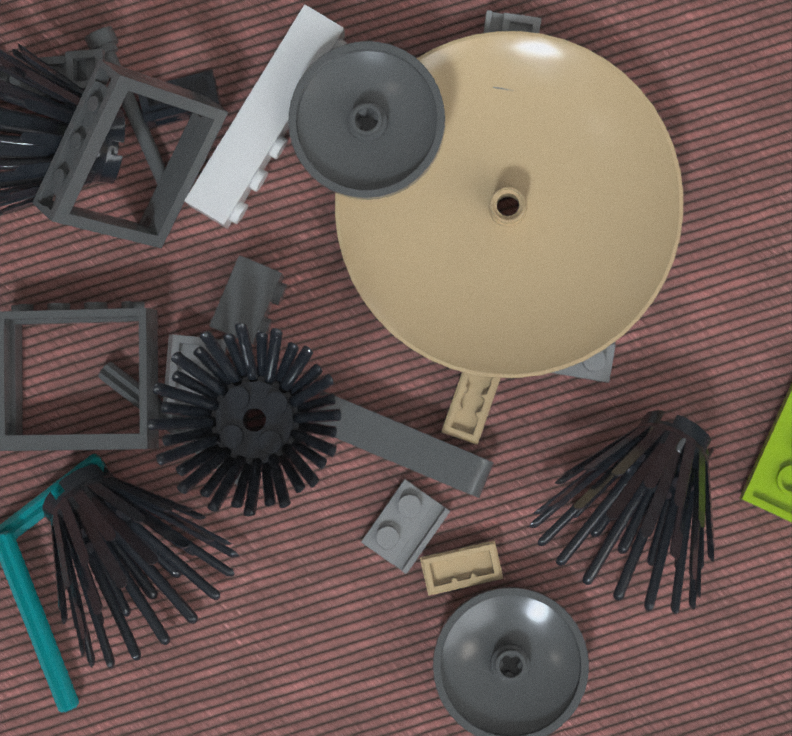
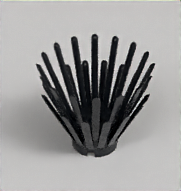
M18 44L20 51L12 49L13 55L0 48V71L62 103L0 79V97L2 100L56 119L53 120L0 107V131L21 135L0 134V170H10L0 172V189H2L0 190V207L9 205L0 210V216L33 205L32 202L84 93V89L20 44ZM119 109L83 187L93 183L113 184L115 182L122 162V156L117 155L119 142L124 143L123 110Z
M237 323L235 324L238 342L232 333L223 336L234 366L210 331L201 333L199 337L211 355L204 347L196 348L193 354L212 375L181 352H176L172 355L171 361L193 376L191 377L177 370L173 373L172 380L196 393L160 382L154 385L153 393L187 403L164 401L161 405L162 413L190 417L150 418L148 420V428L151 431L191 429L164 435L162 441L167 447L182 443L186 444L156 455L158 464L163 466L199 452L176 467V472L180 476H185L196 469L177 485L179 492L187 494L217 468L200 490V494L208 498L217 489L207 508L213 512L219 511L239 476L231 506L241 508L245 500L243 515L250 517L256 514L261 473L264 505L267 507L273 506L276 503L275 491L280 508H286L291 504L283 470L296 493H300L305 489L301 476L311 488L317 485L319 482L318 476L300 455L319 469L325 467L327 459L315 450L333 457L337 446L313 435L335 438L337 435L336 426L318 424L317 422L340 421L341 410H318L336 403L333 393L310 399L334 383L330 374H326L312 383L322 374V368L318 364H314L296 381L313 355V351L308 346L304 345L296 357L299 347L295 343L289 342L277 370L283 332L278 328L271 329L269 348L268 334L257 332L256 366L247 325ZM254 409L261 410L266 417L265 426L259 431L252 430L247 424L248 414Z
M655 410L647 412L639 426L564 472L565 475L560 477L555 484H563L583 470H586L579 478L537 509L533 514L540 515L531 522L529 527L536 528L614 464L539 538L537 544L539 546L548 544L572 519L579 517L619 476H622L556 559V564L558 566L565 565L589 534L592 537L600 536L610 521L616 520L582 578L585 585L592 584L628 524L618 544V552L620 554L627 553L634 538L635 541L613 592V598L616 601H620L625 596L646 541L654 531L647 555V563L653 566L644 607L647 611H651L654 608L670 545V554L675 558V575L670 607L672 613L677 614L680 609L690 526V608L695 609L697 595L701 598L705 519L707 553L709 559L714 562L715 542L709 459L714 451V447L707 449L712 439L698 424L678 414L673 423L662 421L661 418L665 411Z
M97 464L77 469L59 482L65 491L57 500L51 492L45 498L42 509L44 516L51 524L58 608L61 612L62 623L64 625L68 619L65 590L67 589L81 657L86 652L87 661L91 668L95 665V655L74 566L105 663L110 669L114 667L115 659L104 628L103 605L90 568L126 647L135 661L140 660L141 651L125 618L131 614V609L121 588H126L157 639L163 645L170 643V636L137 584L149 599H156L158 592L147 578L148 576L190 624H195L198 621V616L154 564L158 563L174 578H179L183 574L209 598L213 600L220 598V592L140 523H144L188 554L197 556L227 577L235 575L232 568L148 511L232 558L239 557L236 551L226 546L233 543L178 515L172 510L174 509L199 520L206 518L203 514L194 511V508L116 478L105 466L104 472Z

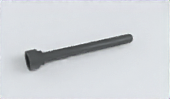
M108 26L98 29L84 38L89 50L103 49L105 50V61L121 66L116 55L119 41L113 27ZM127 91L122 106L158 185L166 165L149 127L144 122L142 111L134 93Z

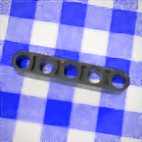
M322 391V392H320V394H319L318 397L323 396V395H326V394H330V393H327V392H325V391ZM335 396L336 403L334 405L318 409L341 410L340 421L317 422L318 424L336 426L337 435L335 438L480 498L494 462Z

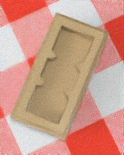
M462 372L441 432L478 445L501 378L478 376Z
M494 540L420 557L428 596L503 579Z

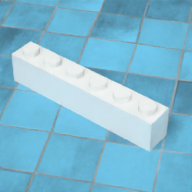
M304 4L187 198L184 200L190 207L227 229L232 222L235 224L240 222L248 208V204L244 203L251 190L257 192L261 188L268 175V172L264 170L271 157L274 159L279 158L288 142L284 136L289 130L290 102L299 80L318 58L337 47L347 44L344 41L345 31L342 26Z

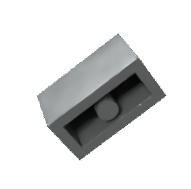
M239 255L209 326L225 334L232 333L237 338L235 324L244 323L247 325L251 344L255 346L257 332H265L267 334L269 332L272 319L267 317L272 305L279 306L287 288V284L282 283L284 275L279 271Z

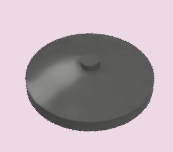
M374 41L345 44L318 58L299 80L290 102L288 117L291 143L299 161L307 172L330 191L348 198L361 200L390 197L408 189L421 179L438 156L444 139L446 123L443 99L439 87L428 69L405 50L390 44Z
M506 586L477 593L461 603L451 613L442 626L436 640L433 654V674L436 689L444 707L460 726L473 735L547 736L560 728L580 704L588 681L589 660L583 635L573 618L562 606L540 592L528 588Z

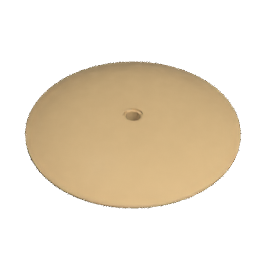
M496 31L475 34L443 44L416 58L433 76L439 87L445 108V134L436 160L425 175L415 184L390 197L361 200L335 193V219L338 241L351 280L361 298L374 316L409 348L431 361L472 375L493 378H522L544 375L583 362L603 351L622 337L653 303L666 281L680 241L683 221L681 170L674 145L655 107L625 73L603 57L565 39L545 34L523 31ZM493 87L505 88V89H509V90L497 89V88H493ZM504 197L514 198L519 204L518 211L512 216L502 215L497 209L498 202Z

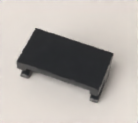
M213 69L166 81L205 95L222 107ZM138 94L144 122L150 129L189 120L193 113Z

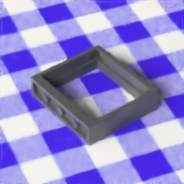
M99 59L32 204L52 222L162 249L228 111L205 95ZM109 78H112L109 85H107ZM127 91L193 112L139 223L74 206Z
M123 301L119 309H108L107 302H85L84 309L71 310L70 303H48L47 310L34 311L33 304L11 305V311L0 312V451L159 449V430L151 431L148 428V420L150 418H159L158 395L153 393V387L158 382V310L145 308V302ZM139 322L140 433L23 435L22 325Z

